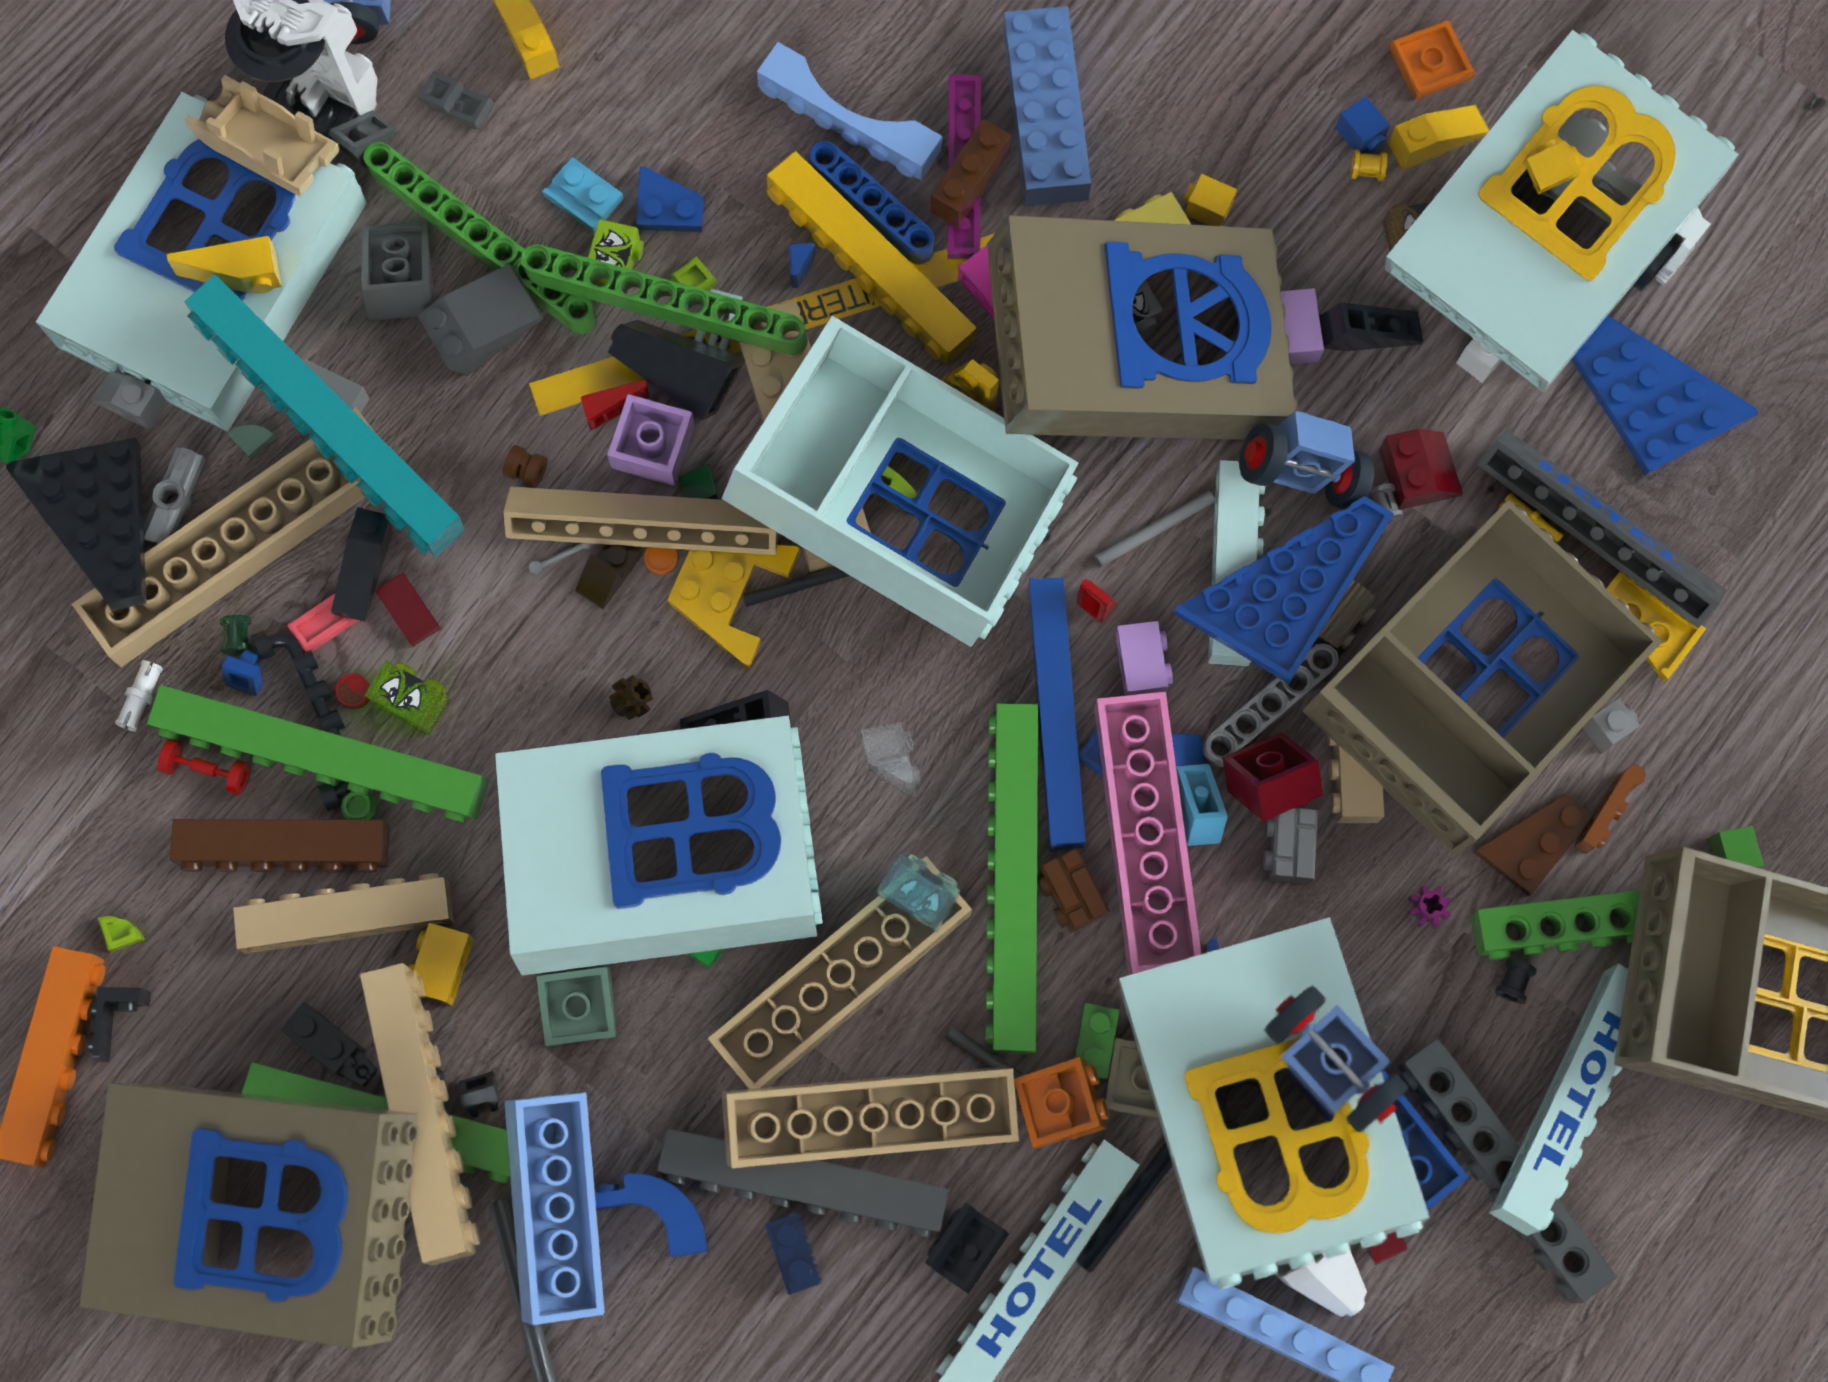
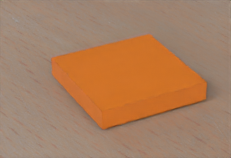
M1449 20L1392 40L1388 46L1415 100L1466 82L1475 76V71Z

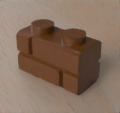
M1078 849L1066 853L1040 867L1039 873L1041 877L1037 878V883L1045 897L1051 895L1057 908L1052 911L1061 928L1067 926L1070 933H1073L1108 915L1110 910Z

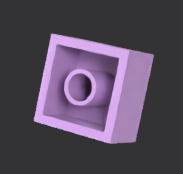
M628 394L607 454L611 469L675 486L695 428L692 412Z

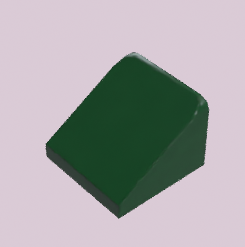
M710 464L703 465L678 477L683 497L718 499Z

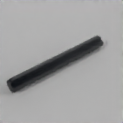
M1166 1142L1077 1258L1076 1262L1087 1272H1092L1173 1166Z

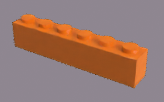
M56 946L52 947L0 1127V1159L46 1168L47 1161H51L56 1150L54 1136L57 1126H60L65 1118V1097L67 1090L72 1089L76 1079L74 1066L77 1055H81L85 1047L86 1036L84 1030L87 1020L89 1021L93 1017L91 1004L96 988L102 984L105 977L106 969L103 965L105 959L94 954Z

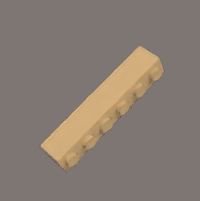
M429 873L418 876L419 881L405 882L403 878L385 880L384 886L370 888V884L361 883L350 885L349 891L335 893V889L327 888L314 891V896L300 898V894H285L279 896V901L265 903V899L244 901V906L233 908L237 950L244 954L427 928L429 923L439 926L454 924L450 882L445 877H440L438 873Z

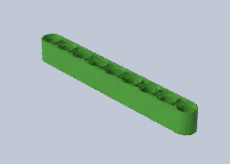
M376 142L366 148L364 160L371 176L376 182L491 270L495 271L508 264L513 265L533 301L572 332L586 334L594 329L597 319L590 299L564 292L556 299L547 298L550 293L557 290L539 286L531 280L523 279L524 275L527 274L521 262V256L525 250L523 247L389 145L383 142ZM380 160H388L384 165L376 166V163ZM404 179H412L411 182H409L408 184H400V182ZM430 197H437L433 203H424ZM454 216H462L457 222H448ZM478 235H487L482 241H473ZM502 254H512L507 260H498ZM541 261L537 262L533 268H541L544 266V263ZM583 310L587 312L582 318L572 317L577 311Z
M531 245L523 251L521 256L522 265L529 279L539 286L787 355L800 354L805 350L808 343L803 321L800 317L544 245ZM537 262H546L544 266H542L541 268H533L534 264H536ZM577 270L576 274L572 277H563L566 272ZM599 279H609L606 284L595 286ZM630 288H640L636 294H626ZM663 296L672 297L667 303H657ZM693 305L703 306L699 312H689ZM732 313L735 315L730 321L720 320L724 314ZM758 322L767 323L766 327L762 330L751 329ZM789 331L799 332L798 336L793 339L784 338V335Z

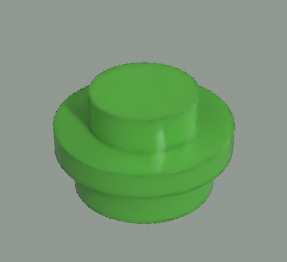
M351 791L344 797L341 804V811L346 820H371L377 810L376 801L369 792L367 795Z

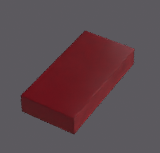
M404 572L375 590L412 647L441 629Z

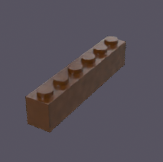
M173 819L170 861L181 866V871L201 872L203 867H216V871L237 872V867H251L253 872H272V867H286L288 872L303 873L307 872V867H321L322 872L339 873L342 872V867H356V872L375 873L377 872V867L388 866L390 826L384 820Z

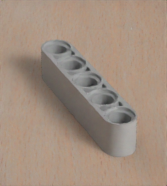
M1317 644L1312 647L1293 678L1302 682L1303 690H1293L1289 687L1288 683L1277 677L1213 731L1203 746L1205 762L1215 768L1224 767L1222 759L1224 756H1218L1211 750L1212 743L1220 742L1224 744L1228 754L1245 748L1330 677L1339 660L1336 650L1327 644ZM1318 656L1324 658L1328 663V668H1317L1312 658ZM1265 699L1273 700L1278 706V711H1266L1262 706V701ZM1247 721L1253 727V732L1251 734L1241 733L1236 723Z

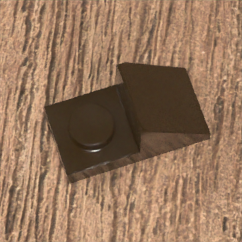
M606 544L597 557L592 554L589 556L575 589L576 593L604 610L642 557L641 552L632 546Z

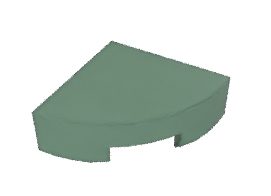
M242 425L227 433L251 460L276 439L271 431L258 425Z

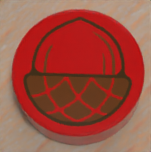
M351 673L343 676L338 681L335 693L343 706L349 709H359L370 701L372 688L362 675Z

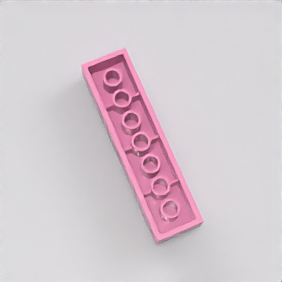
M1166 692L1099 698L1096 700L1094 707L1128 976L1201 955Z

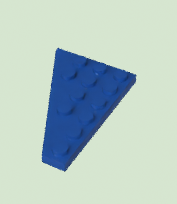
M1607 315L1571 359L1645 475L1747 422L1759 413L1753 405Z
M1364 496L1353 502L1346 509L1331 515L1330 518L1317 526L1309 528L1288 540L1281 547L1266 553L1264 557L1252 564L1246 565L1223 578L1216 585H1211L1199 595L1183 604H1179L1174 611V615L1289 684L1394 513Z

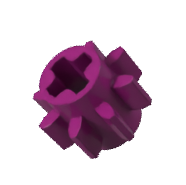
M1422 885L1419 888L1421 897L1414 894L1408 897V900L1414 905L1407 915H1415L1419 920L1417 927L1420 928L1425 923L1430 922L1433 929H1436L1440 926L1438 917L1448 919L1451 916L1445 909L1452 899L1444 898L1440 894V886L1434 891H1428L1427 886ZM1428 900L1433 902L1432 909L1434 911L1431 914L1426 912L1427 905L1425 902Z

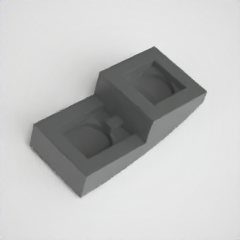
M435 71L432 72L418 95V99L434 110L477 130L481 128L494 106V102L489 96L464 88L459 80Z

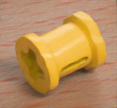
M1354 149L1350 166V179L1362 176L1384 181L1388 154L1385 152H1381L1380 155L1360 153V150Z

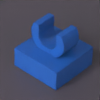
M245 650L240 660L228 656L222 665L225 685L257 696L263 686L260 672L261 665L256 662L259 654Z

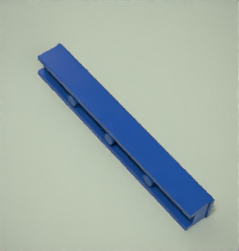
M1063 577L1029 578L1028 599L1049 852L1084 848L1086 838Z

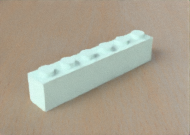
M1220 460L1216 470L1211 585H1216L1223 578L1240 568L1257 561V558H1262L1263 538H1258V526H1263L1265 509L1264 506H1259V494L1264 495L1265 486H1258L1245 481L1240 474L1239 461ZM1209 636V664L1249 666L1250 660Z

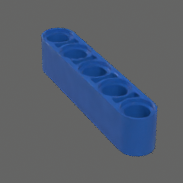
M821 141L813 145L810 150V165L880 234L912 263L924 264L931 260L934 253V233L928 225L836 145L828 141ZM821 159H829L832 161L831 163L826 165L818 163V161ZM845 179L855 181L852 185H844L841 182ZM873 199L877 200L879 204L868 206L865 202ZM893 220H899L903 224L893 227L888 223ZM915 241H923L927 245L922 248H917L913 246L912 243H914Z

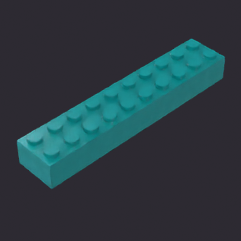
M216 274L184 301L190 310L187 317L194 324L195 329L207 341L211 339L220 354L231 365L237 361L235 365L242 371L241 374L254 388L261 385L260 390L266 395L265 398L279 412L285 409L284 413L290 419L289 422L303 436L309 432L310 435L308 437L314 443V447L327 460L333 456L335 459L332 461L338 467V471L351 484L357 480L359 482L357 486L361 489L363 496L374 507L381 504L383 506L381 510L386 514L385 517L397 530L401 531L405 528L408 531L406 535L411 539L410 542L423 555L429 552L437 558L465 531L459 515Z

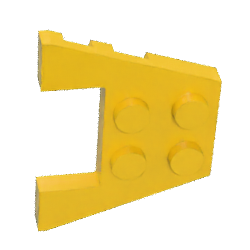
M777 545L776 555L689 550L667 599L668 603L698 629L704 631L716 641V644L734 656L741 665L750 669L760 646L761 638L730 626L743 597L742 594H744L756 566L789 579L800 554V548L797 546Z

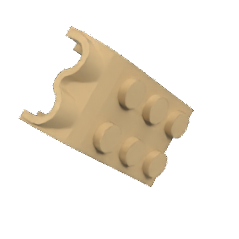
M224 75L221 79L222 92L216 101L206 103L199 120L188 115L185 118L188 127L196 137L210 148L301 197L314 182L313 172L318 167H327L339 153L338 143L314 131L313 119L299 111L293 115L282 105L258 93L255 87L244 81L239 83Z

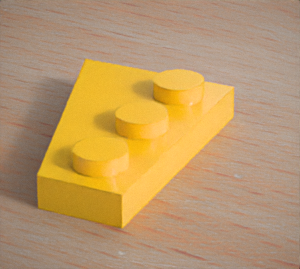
M971 359L941 379L944 383L994 413L996 412L999 379L995 371L984 363L979 365Z
M1619 571L1606 590L1616 599L1625 602L1630 608V612L1641 622L1650 625L1656 632V636L1663 641L1646 660L1663 683H1665L1707 628L1702 625L1697 628L1623 572Z

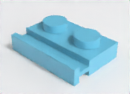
M573 157L552 179L549 187H545L542 191L545 198L593 233L596 232L599 219L606 220L624 199L622 192Z

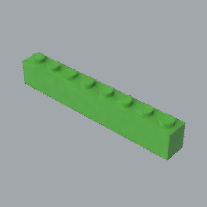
M251 1062L242 1090L243 1094L389 1110L387 1098L253 1062ZM452 1115L456 1128V1137L451 1138L455 1151H460L464 1173L473 1175L475 1168L488 1171L487 1179L508 1184L510 1165L507 1130Z

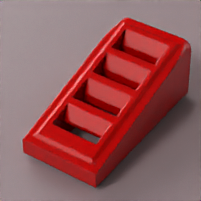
M643 379L583 395L581 401L590 430L619 416L622 413L628 394L643 399L650 398L646 380Z
M1085 578L1081 582L1076 601L1077 605L1099 623H1103L1116 608L1117 603L1090 580Z

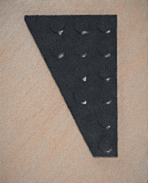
M137 438L17 460L6 464V469L10 476L31 501L34 508L49 525L95 589L101 594L110 609L116 610L146 604L141 454Z

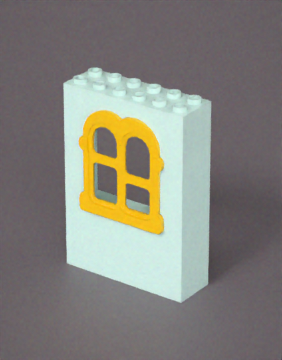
M1574 30L1569 33L1389 252L1385 263V270L1542 392L1548 388L1726 174L1739 155L1734 151L1735 146L1723 136L1715 137L1706 130L1707 125L1700 118L1694 115L1687 116L1678 109L1680 106L1672 97L1666 94L1659 95L1651 89L1652 84L1644 76L1631 74L1623 68L1625 65L1621 59L1612 53L1604 54L1596 48L1597 43L1593 38L1585 33L1579 35ZM1584 108L1601 112L1609 125L1608 136L1605 142L1591 157H1585L1579 153L1582 165L1578 166L1580 170L1578 176L1572 180L1546 213H1536L1511 193L1512 186L1526 170L1524 165L1526 158L1536 154L1535 148L1547 141L1555 139L1556 143L1562 142L1563 140L1558 136V131L1573 113ZM1628 143H1639L1646 146L1652 153L1655 161L1654 170L1626 205H1619L1593 185L1592 179L1620 146ZM1577 197L1586 198L1611 218V224L1589 249L1582 248L1556 227L1558 219Z
M1330 917L1119 978L1120 992L1209 1285L1218 1284L1219 1290L1241 1284V1276L1253 1273L1255 1279L1264 1278L1276 1274V1271H1278L1277 1266L1289 1263L1290 1269L1311 1264L1314 1260L1313 1256L1325 1253L1326 1259L1348 1253V1250H1350L1349 1245L1360 1242L1363 1249L1383 1243V1240L1387 1239V1234L1396 1232L1397 1237L1402 1238L1418 1233L1419 1230L1423 1229L1422 1224L1430 1217L1395 1112L1381 1124L1375 1119L1367 1128L1358 1133L1346 1120L1347 1115L1357 1107L1358 1099L1363 1095V1093L1360 1095L1355 1094L1334 1114L1332 1121L1295 1131L1288 1124L1274 1080L1276 1071L1288 1068L1280 1060L1281 1056L1303 1035L1302 1031H1300L1298 1034H1291L1283 1042L1276 1044L1266 1034L1264 1029L1278 1015L1275 1009L1290 995L1296 998L1308 987H1316L1326 999L1324 1004L1315 1012L1314 1019L1309 1025L1311 1023L1316 1025L1338 1005L1370 1039ZM1381 1072L1369 1082V1089L1374 1084L1384 1082ZM1250 1078L1257 1079L1266 1101L1269 1117L1265 1121L1234 1130L1227 1129L1219 1110L1215 1091L1217 1088ZM1266 1136L1277 1138L1290 1179L1288 1195L1282 1202L1274 1206H1262L1256 1204L1248 1197L1233 1155V1148L1236 1145ZM1337 1136L1342 1139L1349 1158V1174L1341 1185L1331 1189H1323L1315 1186L1306 1177L1298 1150L1303 1145Z

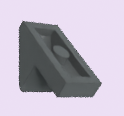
M372 110L330 129L329 136L334 142L338 143L339 148L364 168H367L364 160L366 148L372 143H386L394 139L397 128Z

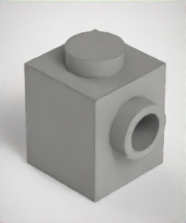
M1619 698L1595 714L1582 728L1599 751L1604 753L1632 734L1640 725L1637 722L1638 718L1635 711L1628 704H1624Z

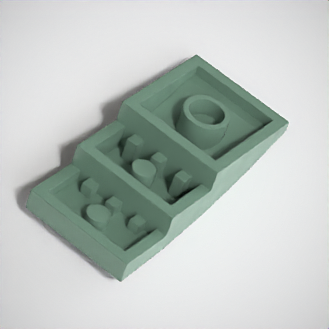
M610 964L538 973L536 978L545 1046L616 1037Z

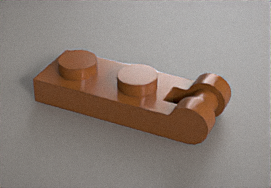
M1631 765L1616 777L1574 847L1585 854L1595 847L1598 849L1603 847L1611 834V831L1607 830L1612 819L1618 821L1628 807V803L1624 801L1628 793L1645 781L1646 773L1641 766Z

